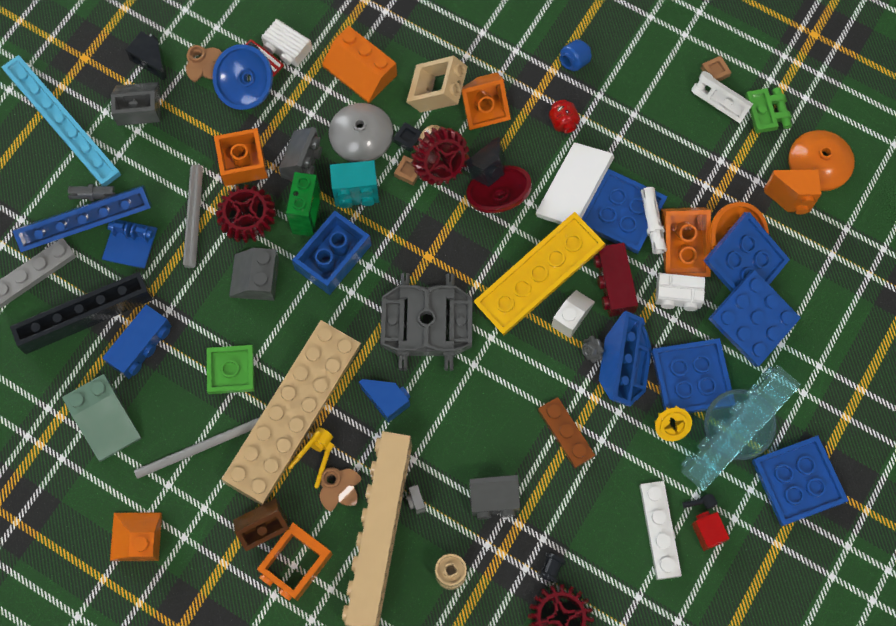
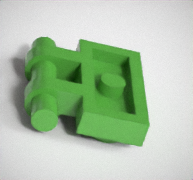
M780 87L772 90L773 95H769L768 88L746 92L745 98L753 103L749 111L756 134L777 130L779 127L778 122L782 123L783 129L792 127L790 121L792 116L790 111H787L785 104L787 99L785 94H782ZM773 105L777 106L778 112H774Z

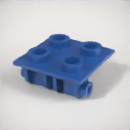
M122 220L109 222L108 230H111L102 260L145 269L157 228Z

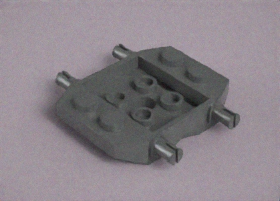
M401 273V285H398L382 296L381 347L399 357L398 370L402 371V362H404V371L408 370L409 356H443L444 370L448 371V362H450V371H453L454 357L472 348V297L455 286V274L451 273V282H449V273L445 274L446 285L428 288L410 285V274L406 273L405 281V274ZM405 299H408L407 341H404ZM446 299H450L449 341H446ZM424 314H429L433 317V321L429 324H424L420 321V318Z

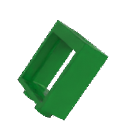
M294 172L286 211L292 234L311 237L315 234L322 199L317 175Z

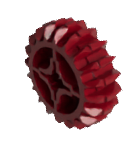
M440 126L438 130L432 128L430 134L424 132L425 137L423 139L418 138L419 145H413L416 152L411 154L414 159L411 163L415 168V173L423 181H427L431 185L435 183L441 186L442 182L449 185L451 178L456 180L457 174H463L462 167H467V163L464 161L470 159L467 154L470 150L461 134L448 127L446 129Z
M245 184L244 189L241 190L236 185L235 192L228 189L229 196L222 195L221 199L223 202L217 205L219 209L216 211L217 223L221 226V231L227 233L226 235L230 239L234 237L236 242H239L241 238H243L245 243H248L249 238L256 242V236L258 235L264 238L265 234L263 231L270 232L271 227L269 225L275 224L273 217H276V211L274 210L275 204L271 201V196L269 194L265 195L266 193L263 189L258 191L255 185L249 189L248 185ZM259 205L263 207L261 218L256 213ZM232 209L236 213V216L234 217L235 220L233 223L229 221V216Z
M560 584L559 592H556L555 586L551 585V594L542 589L541 594L544 598L542 599L537 595L534 597V600L539 605L530 604L529 608L536 611V613L528 614V619H535V622L530 623L529 626H568L569 621L580 617V626H588L586 623L594 622V618L587 617L586 614L593 612V608H584V605L589 600L588 598L582 602L579 600L582 595L581 591L576 596L572 595L574 587L570 586L568 592H564V584ZM559 598L572 602L578 610H566ZM552 600L553 614L541 619L543 606ZM558 610L562 616H569L564 620V625L560 621L553 620L554 617H557Z

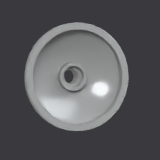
M355 103L342 108L333 117L329 126V140L334 151L347 161H372L381 157L389 149L393 140V126L388 115L379 107L368 103ZM358 124L364 125L362 128L356 127Z

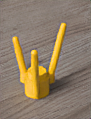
M318 427L309 442L287 467L289 470L292 469L310 448L318 452L325 450L314 485L316 489L319 488L321 476L325 470L330 451L334 447V444L331 443L333 439L332 434Z

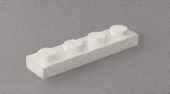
M660 481L640 484L656 580L681 577L665 483Z

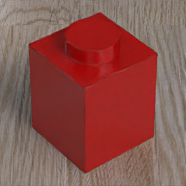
M707 511L696 516L697 520L692 524V527L703 551L723 544L730 539L718 512L710 514Z

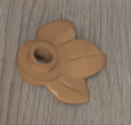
M199 45L190 47L187 52L188 64L186 66V73L189 79L193 82L198 81L201 76L213 79L214 65L222 52L214 47L207 49Z
M333 467L324 470L321 476L320 484L322 490L319 497L326 510L332 512L338 502L346 506H355L357 504L358 495L354 486L362 478L356 471L352 469L339 471ZM330 476L336 477V481L332 484L327 482Z

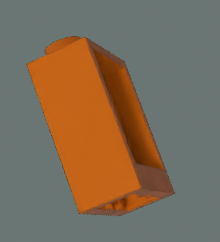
M292 523L289 530L283 534L257 568L261 573L259 578L269 586L274 583L281 588L278 593L288 601L291 598L298 601L333 554L324 545ZM292 537L319 556L294 590L268 571V568Z

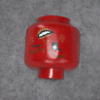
M560 100L551 106L549 118L554 129L566 134L573 132L580 122V116L574 103Z

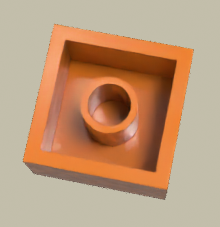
M257 128L214 136L220 175L225 186L268 178L262 142Z

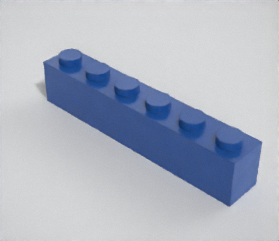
M142 185L16 228L12 232L20 252L144 211L151 208L152 205L145 186Z

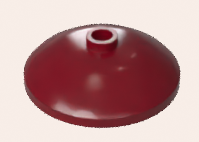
M505 165L504 175L489 187L473 179L468 185L466 195L469 204L478 211L490 214L503 213L519 206L529 196L532 189V181L530 175L524 169Z

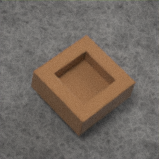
M721 56L707 61L701 66L702 71L710 73L717 81L726 79L731 75L730 69Z
M403 156L394 172V177L414 186L419 176L415 173V168L412 166L411 162L413 159Z

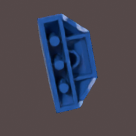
M624 311L605 337L599 382L610 400L625 406H632L646 392L652 347L644 327V318L628 311Z

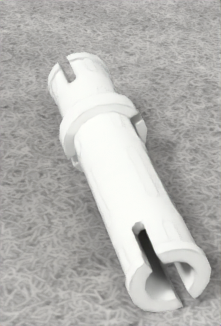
M646 187L641 190L648 224L646 231L651 239L652 253L662 254L667 251L663 234L665 228L661 224L655 188Z

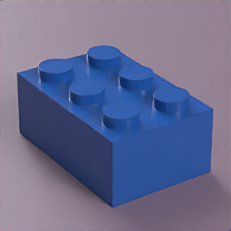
M334 210L293 258L294 268L330 295L371 247L370 235Z

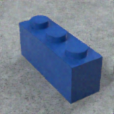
M145 305L102 359L127 379H130L132 375L134 376L140 371L143 361L153 355L156 345L161 339L163 340L168 336L172 326L168 319L148 305Z

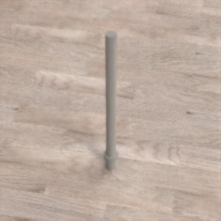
M259 418L134 470L137 479L252 431Z

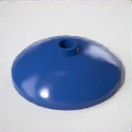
M244 44L229 47L218 57L214 65L213 86L218 97L227 106L238 110L252 109L260 105L269 95L273 83L272 67L265 54L256 47ZM248 75L251 76L250 82L247 80Z

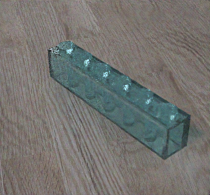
M776 365L774 368L770 366L761 375L764 378L758 386L754 383L745 393L748 397L742 403L738 401L729 410L731 413L730 417L726 421L721 419L713 428L715 433L710 438L706 436L697 445L699 448L698 452L694 456L689 454L681 463L683 466L681 472L702 491L713 482L801 386L779 365Z

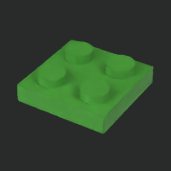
M253 345L207 348L208 394L255 391Z

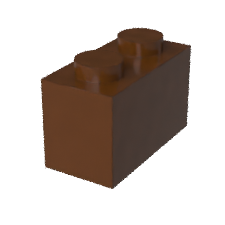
M276 498L233 520L235 534L245 551L289 530L287 517Z

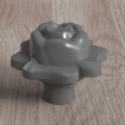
M593 335L588 339H584L582 354L586 359L591 360L592 363L602 360L604 343H600V339H595Z

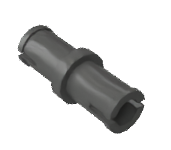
M89 184L88 186H69L68 194L70 195H68L69 200L89 199V202H94L95 199H104L115 195V192H113L115 187L95 186L94 184Z

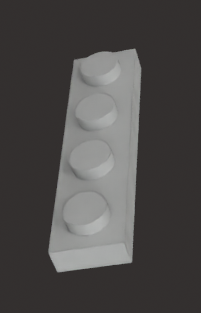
M63 238L0 279L1 308L77 257Z

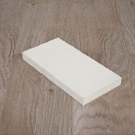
M574 142L538 207L536 216L557 224H561L574 212L582 219L614 159L613 153Z

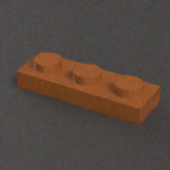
M558 397L538 408V412L574 469L595 457L594 452Z

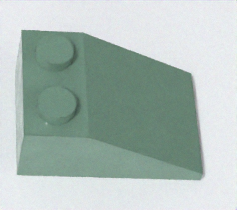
M105 374L62 397L71 416L99 462L142 439L113 384Z

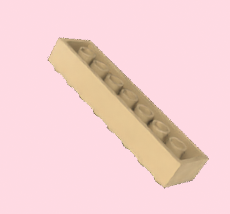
M320 320L222 477L224 484L260 505L267 502L359 351L360 342Z
M382 431L381 438L376 439L375 452L377 461H372L370 470L373 482L372 485L368 484L366 490L368 508H363L361 522H363L364 528L363 532L358 533L356 542L359 554L354 556L351 570L355 575L353 581L349 580L347 595L350 601L349 606H344L342 614L345 626H379L411 456V436Z

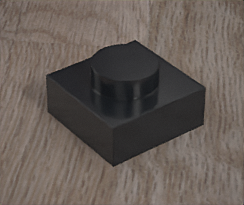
M405 122L393 137V142L412 152L414 150L413 145L419 143L418 138H420L422 132Z

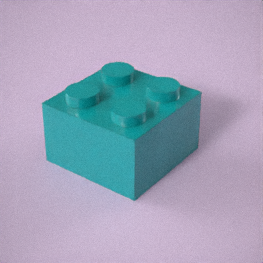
M374 160L330 165L331 185L336 207L350 208L353 205L371 206L379 203Z

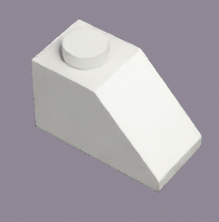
M574 291L554 316L551 327L571 338L595 302L579 291Z

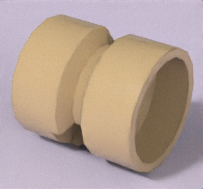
M456 554L443 555L437 561L435 567L437 582L441 587L448 590H454L463 585L467 574L464 560Z

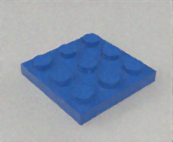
M608 169L582 220L597 235L615 244L625 243L626 249L638 254L648 236L646 231L648 224L641 190L646 188V186ZM655 191L660 213L667 196Z
M744 212L703 261L729 291L732 292L752 270H755L770 284L790 259L750 212Z
M752 270L708 319L754 367H759L801 317L755 270Z
M720 338L652 349L651 353L664 411L666 407L674 408L678 406L682 409L685 408L688 413L733 407L735 405Z
M818 435L752 460L781 527L848 502V498Z

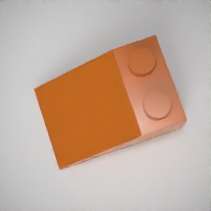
M706 207L661 209V224L665 228L663 234L667 251L663 253L665 273L711 277V269L703 261L711 252L709 241L711 210Z

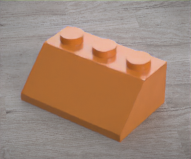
M350 26L334 39L322 63V67L368 104L397 76L396 62Z

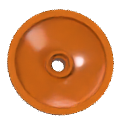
M824 130L809 131L799 136L791 146L788 155L790 170L819 169L821 191L834 190L844 185L852 175L855 165L854 154L848 143L837 134ZM822 152H826L829 156L823 155Z
M734 202L722 207L711 222L709 231L711 249L718 244L744 212H750L769 234L768 225L763 214L755 206L745 202Z

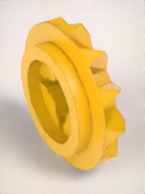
M678 406L674 408L666 407V410L662 413L658 412V418L654 421L658 436L666 441H678L684 438L692 427L690 414L685 408L682 409ZM670 418H673L676 421L675 430L673 427H671V425H669Z

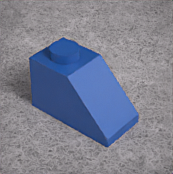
M366 379L359 381L361 390L388 423L410 407V395L403 386L399 388L393 382Z

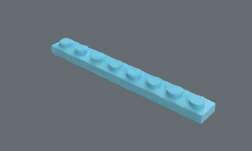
M19 55L1 67L102 186L109 185L121 176L119 170Z

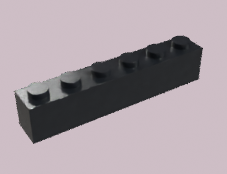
M139 271L10 326L17 347L25 354H28L153 300V297Z

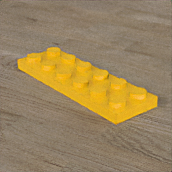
M574 212L473 302L504 336L606 245L581 217Z

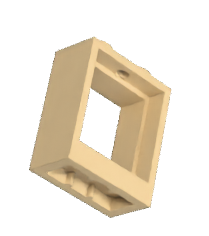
M455 56L416 65L406 102L419 112L458 105L468 66ZM445 75L441 90L432 92L435 78Z

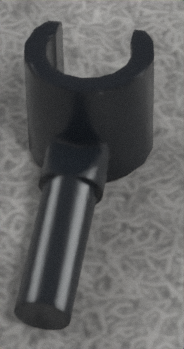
M707 494L697 500L682 502L683 508L704 504L706 510L714 508L718 504L712 494Z

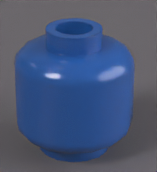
M578 39L564 46L560 52L562 66L570 71L580 70L591 61L592 57L589 45Z

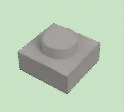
M418 485L409 487L410 495H407L406 498L410 509L415 508L416 514L426 512Z

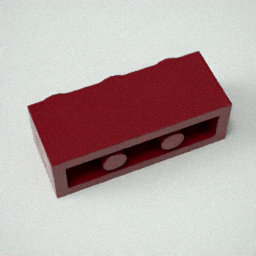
M625 243L606 245L593 256L594 266L599 268L600 276H598L599 289H603L605 296L602 297L603 308L608 310L609 317L619 316L624 311L636 313L638 301Z

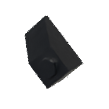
M140 31L126 48L130 60L160 79L165 80L167 77L159 40L152 34L147 35Z
M496 137L466 161L471 178L488 187L504 175L505 153L499 137Z

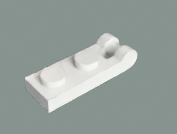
M706 71L700 74L699 82L695 83L691 89L695 95L738 123L743 121L753 103L714 79ZM706 85L711 88L709 92L705 89Z

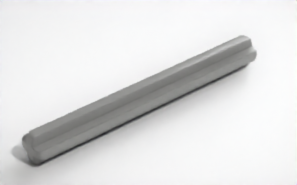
M192 165L190 167L183 265L185 268H195L203 178V168L201 165Z

